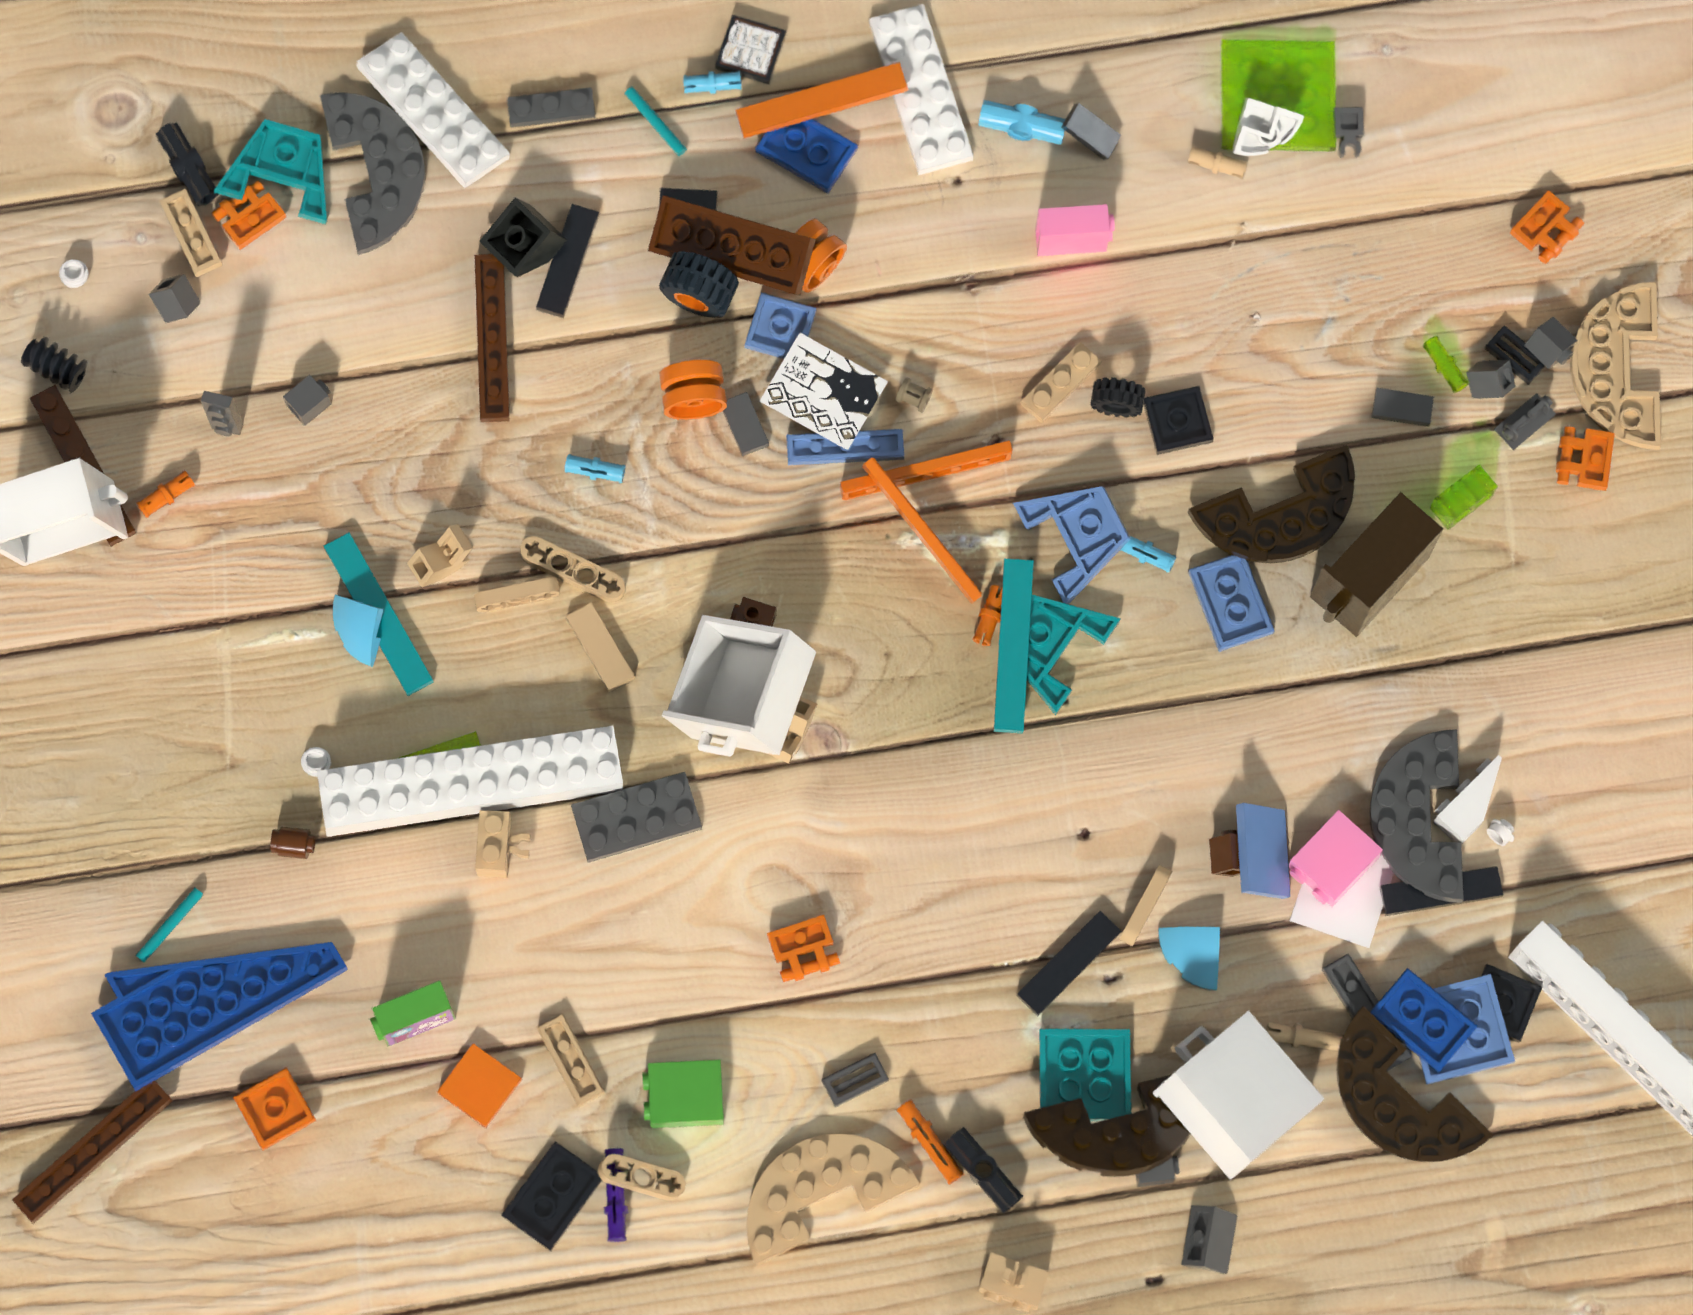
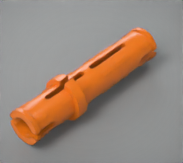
M911 1099L900 1106L896 1111L912 1131L910 1133L913 1139L917 1138L930 1159L945 1177L947 1183L950 1185L963 1176L964 1172L961 1171L931 1128L933 1124L930 1120H925L914 1105L913 1100ZM913 1118H915V1119L917 1120V1122L920 1124V1126L922 1127V1129L925 1131V1133H926L927 1136L929 1137L928 1140L925 1138V1136L923 1135V1133L920 1131V1129L918 1128V1126L915 1124V1122L913 1121ZM932 1144H934V1146L937 1148V1150L942 1155L944 1160L947 1162V1166H945V1164L942 1162V1160L937 1155L935 1150L932 1148Z

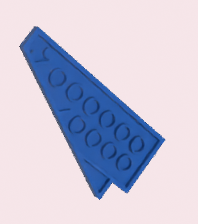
M328 942L108 972L105 974V977L117 999L92 1012L91 1015L136 1092L348 969L334 944Z

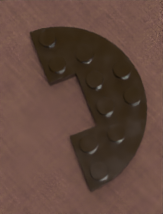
M1346 444L1295 465L1293 471L1304 492L1257 512H1253L1242 487L1189 508L1188 514L1199 531L1210 542L1233 556L1258 563H1282L1304 557L1329 541L1339 530L1347 516L1353 500L1355 470L1350 450Z
M1362 1006L1354 1015L1343 1034L1336 1068L1337 1084L1343 1105L1360 1132L1382 1150L1403 1159L1420 1162L1454 1159L1466 1155L1486 1143L1493 1134L1451 1092H1448L1428 1113L1386 1071L1406 1048Z
M1171 1075L1138 1083L1137 1091L1145 1109L1142 1111L1091 1123L1082 1098L1027 1111L1023 1115L1025 1124L1041 1147H1046L1058 1156L1060 1162L1079 1171L1086 1169L1099 1172L1100 1176L1107 1177L1131 1176L1152 1170L1171 1159L1173 1154L1183 1144L1185 1145L1191 1135L1159 1096L1156 1098L1153 1094Z

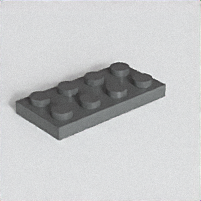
M685 772L571 804L588 863L702 830Z

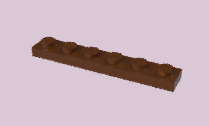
M477 254L474 256L480 421H510L504 265L493 254Z
M56 385L30 397L64 463L80 458L104 474ZM120 504L128 537L136 534V531ZM114 536L106 540L110 547L125 539Z
M155 1080L136 1092L134 1091L16 1195L12 1201L34 1224L173 1100Z

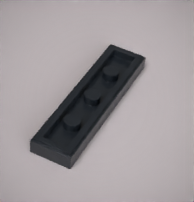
M571 204L561 233L567 241L552 259L536 305L537 311L560 318L565 317L599 218V211Z
M1498 867L1462 872V903L1447 902L1426 896L1424 892L1410 884L1406 885L1404 882L1381 885L1379 888L1385 916L1500 898L1503 896Z
M1099 911L1016 996L1035 1015L1039 1016L1122 931L1106 915Z

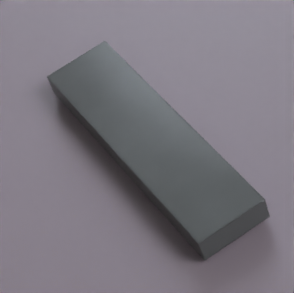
M1349 954L1322 969L1351 1018L1354 1017L1362 1006L1370 1012L1379 1002ZM1400 1040L1398 1041L1406 1050L1386 1071L1391 1070L1413 1056L1408 1047Z

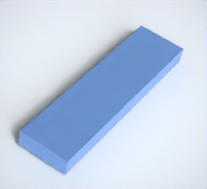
M903 429L859 431L848 450L817 433L786 435L788 465L867 462L870 458H875L876 461L904 460Z

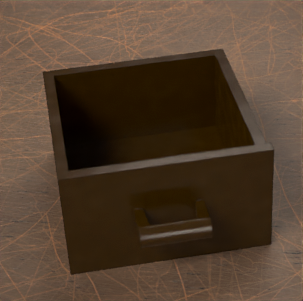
M1400 492L1331 567L1327 564L1322 567L1310 598L1325 610L1323 620L1331 623L1336 619L1357 637L1429 559L1444 528Z

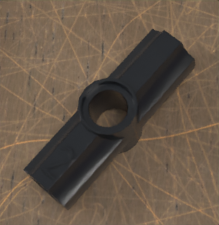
M177 122L162 126L156 133V137L168 155V161L179 181L185 184L197 206H205L213 202L219 194L214 193L216 186L207 174L205 164L194 146L191 147Z
M965 1127L954 1133L944 1143V1146L968 1172L971 1180L980 1186L1003 1214L1023 1198L1020 1191L997 1166L995 1159L983 1150ZM980 1163L988 1164L992 1169V1174L988 1177H980L975 1172V1167Z

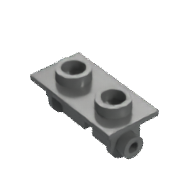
M1536 393L1494 428V430L1514 451L1556 415L1550 408L1552 405L1551 399L1546 395L1540 397Z

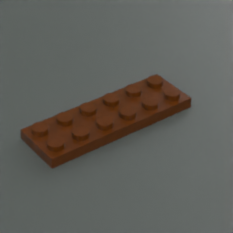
M663 195L648 251L669 258L672 257L673 253L680 251L697 253L719 262L737 278L800 296L816 239Z

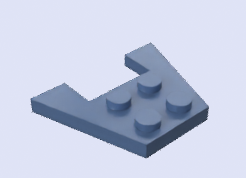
M1103 486L1013 503L1026 529L1029 530L1053 517L1077 566L1052 579L1065 604H1070L1131 539Z

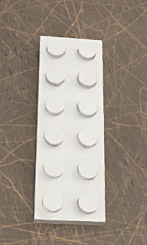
M921 4L870 18L869 25L883 67L900 62L908 86L907 92L893 95V99L918 175L972 161L973 153L924 5Z
M402 32L357 61L356 67L464 188L509 159L510 153Z

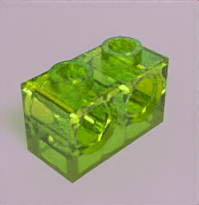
M1479 464L1435 497L1430 510L1445 528L1449 530L1491 499L1498 486Z

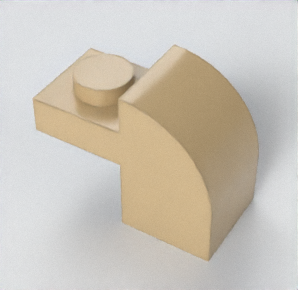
M459 524L450 526L436 543L419 548L407 564L420 586L424 587L441 581L461 569L469 561L467 555L473 547Z
M800 696L780 755H769L786 763L791 761L794 754H797L808 732L818 705L817 703Z

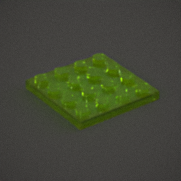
M1221 39V150H1233L1245 99L1250 98L1304 116L1300 127L1284 145L1278 144L1268 150L1335 152L1336 137L1333 109L1336 108L1335 41Z

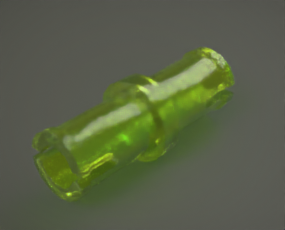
M1434 336L1428 339L1422 347L1435 363L1434 369L1437 373H1441L1453 393H1457L1467 387L1469 381L1466 380L1456 365V358L1448 353L1439 340L1440 338Z

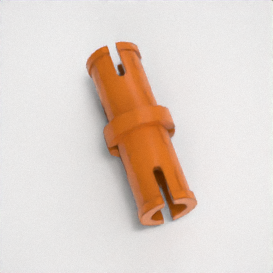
M184 470L166 484H159L156 491L141 501L136 502L144 516L148 518L167 503L169 505L173 504L176 497L194 487L195 484Z
M998 585L990 586L985 606L980 609L979 616L981 618L972 639L979 644L983 633H985L983 646L991 645L996 624L1000 623L1002 588L998 598H996Z

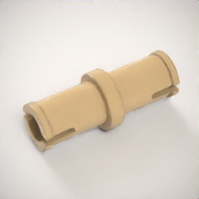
M1196 146L1192 147L1188 159V164L1212 169V173L1215 174L1222 172L1239 177L1240 179L1244 178L1248 165L1247 161L1224 156V152L1218 151L1214 153L1197 148Z

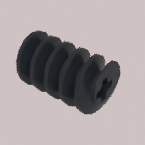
M43 337L39 342L33 339L23 352L21 364L24 367L30 366L31 371L40 372L41 377L49 378L51 383H59L60 388L64 390L69 389L70 394L73 393L85 376L87 360L83 359L77 365V354H72L67 359L68 349L63 348L57 353L58 343L56 342L48 348V337Z

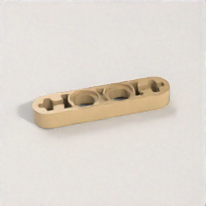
M529 536L521 543V557L527 564L607 602H617L624 596L625 583L618 574L537 536ZM535 544L538 545L539 552L547 555L546 564L542 563L544 561L543 556L534 553L532 557L529 556L527 547L533 548ZM555 557H565L568 560L566 568L563 570L554 569L551 562ZM588 568L594 572V578L590 582H581L577 575L580 570ZM603 575L602 582L607 585L616 582L619 591H612L611 594H608L607 587L600 583L598 589L594 587L598 584L599 576Z

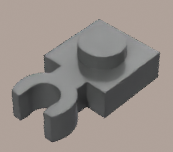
M1363 107L1334 108V138H1342V143L1338 148V155L1340 158H1343L1345 156V147L1349 146L1354 149V157H1358L1361 153V145L1356 138L1364 136Z

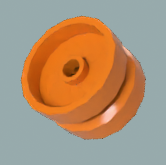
M815 218L805 223L796 232V234L816 239L802 288L806 293L816 289L830 276L847 251V244L836 235L827 237L828 228Z
M711 360L682 361L671 364L659 372L661 390L666 393L662 399L664 415L678 420L700 419L716 415L727 408L725 389L720 387L724 383L722 365Z

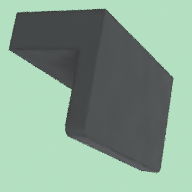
M1192 1205L1181 1265L1188 1268L1209 1269L1220 1274H1227L1237 1215L1215 1206Z

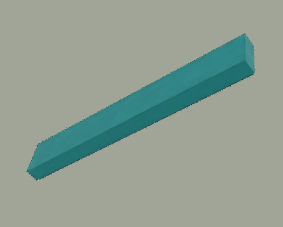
M350 532L324 545L326 553L352 599L383 609L376 637L381 638L379 647L407 696L434 683Z
M1004 558L993 732L1021 734L1024 732L1034 560Z

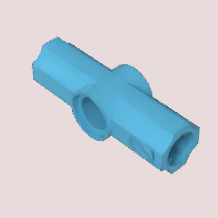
M984 100L978 126L1007 132L1010 137L1021 141H1029L1033 138L1061 145L1065 130L1061 127L1066 119L1038 113L1036 108L1026 104H1016L1013 107Z

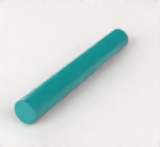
M630 87L625 92L628 99L678 156L683 155L687 148L634 87Z
M194 887L135 956L145 963L204 894Z

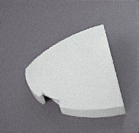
M1246 98L1238 123L1232 153L1256 156L1268 153V149L1278 144L1284 145L1296 133L1304 116Z

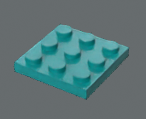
M1039 1029L1040 1108L1082 1098L1090 1121H1103L1130 1114V1029Z

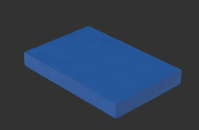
M810 119L766 132L756 146L755 152L828 194L857 151L858 145L816 120Z
M1409 968L1404 971L1370 1011L1392 1035L1438 1073L1478 1028V1025Z

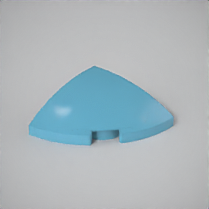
M335 594L333 621L335 630L338 631L344 643V648L361 663L373 667L381 640L376 635L383 609Z
M1220 927L1158 928L1162 953L1168 964L1173 963L1182 973L1181 978L1194 986L1217 991Z

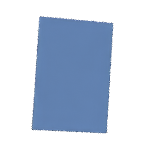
M1230 555L1189 569L1190 579L1219 652L1274 634L1275 630L1246 559Z
M1248 803L1237 804L1236 816L1241 893L1279 899L1291 897L1285 810Z

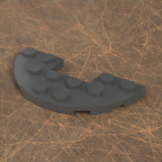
M353 93L320 95L333 151L361 145L371 183L372 193L345 199L358 255H361L391 241V237L403 227H406L418 209L417 206L425 185L423 154L410 126L387 105L375 99Z
M1457 729L1423 735L1403 746L1391 757L1382 769L1372 793L1370 826L1374 842L1383 849L1382 856L1390 866L1389 869L1406 885L1410 884L1424 892L1426 896L1447 902L1462 903L1461 842H1431L1430 789H1457L1459 787Z

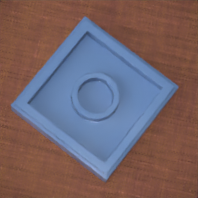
M761 293L747 335L745 348L785 359L799 333L807 337L809 336L816 308Z

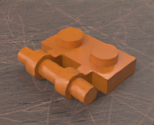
M259 180L250 186L246 184L242 200L235 198L230 200L224 199L219 203L220 207L211 212L217 222L226 216L229 218L227 222L222 224V227L239 250L287 218L285 212L269 192L258 198L257 194L264 190ZM247 201L251 204L239 213L236 211L238 207Z
M1548 190L1511 229L1510 234L1530 251L1538 244L1541 245L1544 251L1538 258L1542 263L1547 264L1552 258L1559 256L1562 252L1561 248L1569 240L1573 241L1578 236V230L1584 225V222L1579 217H1575L1571 222L1564 218L1570 208ZM1556 226L1561 233L1553 240L1548 236V233Z
M1571 426L1564 427V435L1560 438L1559 447L1561 448L1560 461L1556 464V472L1558 473L1557 483L1561 485L1569 484V477L1571 474L1578 475L1577 486L1606 491L1608 488L1615 433L1586 428L1582 439L1575 437L1576 428ZM1573 450L1581 451L1580 463L1572 462Z
M824 914L767 933L776 963L788 960L791 967L780 971L783 982L795 979L796 982L804 979V975L819 970L823 973L829 971V967L840 964L837 952L825 956L823 948L834 943ZM814 951L815 960L803 964L799 963L798 956Z

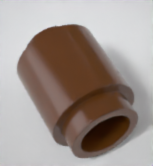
M281 827L280 830L273 829L270 851L271 853H277L278 857L307 859L309 853L313 854L315 851L316 837L311 835L310 829Z

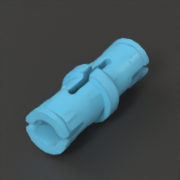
M709 71V74L684 75V92L688 94L710 91V94H716L719 90H741V72L715 74V71Z
M571 454L567 455L565 463V473L590 476V480L595 481L597 478L619 483L623 482L626 465L623 464L619 465L600 461L599 457L589 459Z
M1130 536L1131 539L1121 549V551L1138 558V562L1142 564L1147 562L1165 570L1167 573L1171 571L1177 557L1154 547V543L1150 541L1145 543Z

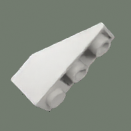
M1499 755L1493 761L1487 758L1476 769L1479 775L1472 782L1467 778L1455 790L1459 795L1452 802L1447 798L1435 810L1438 815L1433 823L1453 842H1461L1462 845L1484 821L1502 759Z

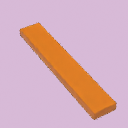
M900 62L739 108L736 109V115L745 139L907 92L908 86Z
M1009 440L885 472L897 487H902L1008 461L1012 456V446ZM869 475L840 482V493L844 501L881 492Z
M870 458L862 466L863 469L969 602L972 604L982 596L981 591L876 459Z

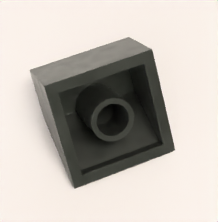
M515 197L479 242L514 276L519 277L549 263L567 239L532 205Z

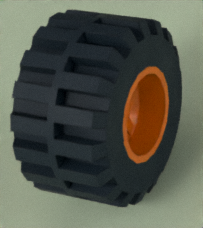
M680 251L673 253L659 284V289L672 303L684 310L704 317L721 318L725 316L739 281L728 268L719 262L697 253Z

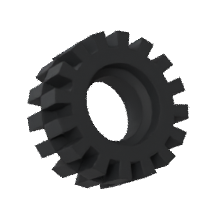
M1107 377L1094 381L1090 406L1094 410L1097 409L1099 413L1105 412V415L1108 416L1112 414L1115 415L1114 417L1123 416L1124 418H1129V415L1137 417V415H1141L1143 410L1145 388L1141 384H1135L1136 382L1134 381L1127 382V379L1123 378L1121 380H1117L1114 377H1111V379Z

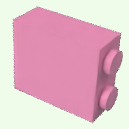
M1108 205L1038 209L1035 227L1037 255L1050 256L1106 252L1108 242H1112V231L1115 229L1114 215L1108 214Z
M1338 810L1290 860V874L1300 884L1305 882L1313 889L1312 894L1322 904L1328 903L1333 907L1380 858L1383 849Z

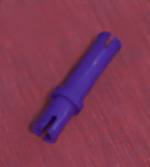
M621 1148L605 1149V1158L611 1154L623 1156L624 1150ZM614 1162L606 1167L611 1170V1176L618 1172L624 1173V1171L615 1168L616 1163ZM606 1183L607 1206L604 1207V1214L607 1215V1241L624 1242L627 1241L625 1214L628 1213V1206H625L624 1188Z

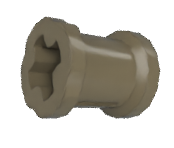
M906 377L899 389L896 401L899 403L901 401L917 407L919 412L923 413L931 398L933 389L930 387L927 389L911 383V379ZM909 392L919 395L920 398L910 395Z

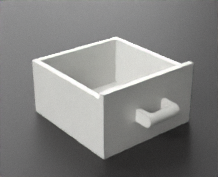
M80 458L0 484V554L22 566H26L114 536L122 539L129 538L120 504L128 500V495L115 486L114 480Z
M702 615L668 710H663L662 716L690 738L699 740V751L731 757L735 747L780 755L816 651L788 629ZM710 743L722 744L724 746L723 748L712 746Z
M1249 1011L1215 1039L1203 1026H1200L1175 1047V1051L1185 1064L1153 1092L1156 1098L1159 1096L1230 1180L1324 1100L1323 1096ZM1196 1037H1199L1207 1046L1193 1057L1186 1046Z

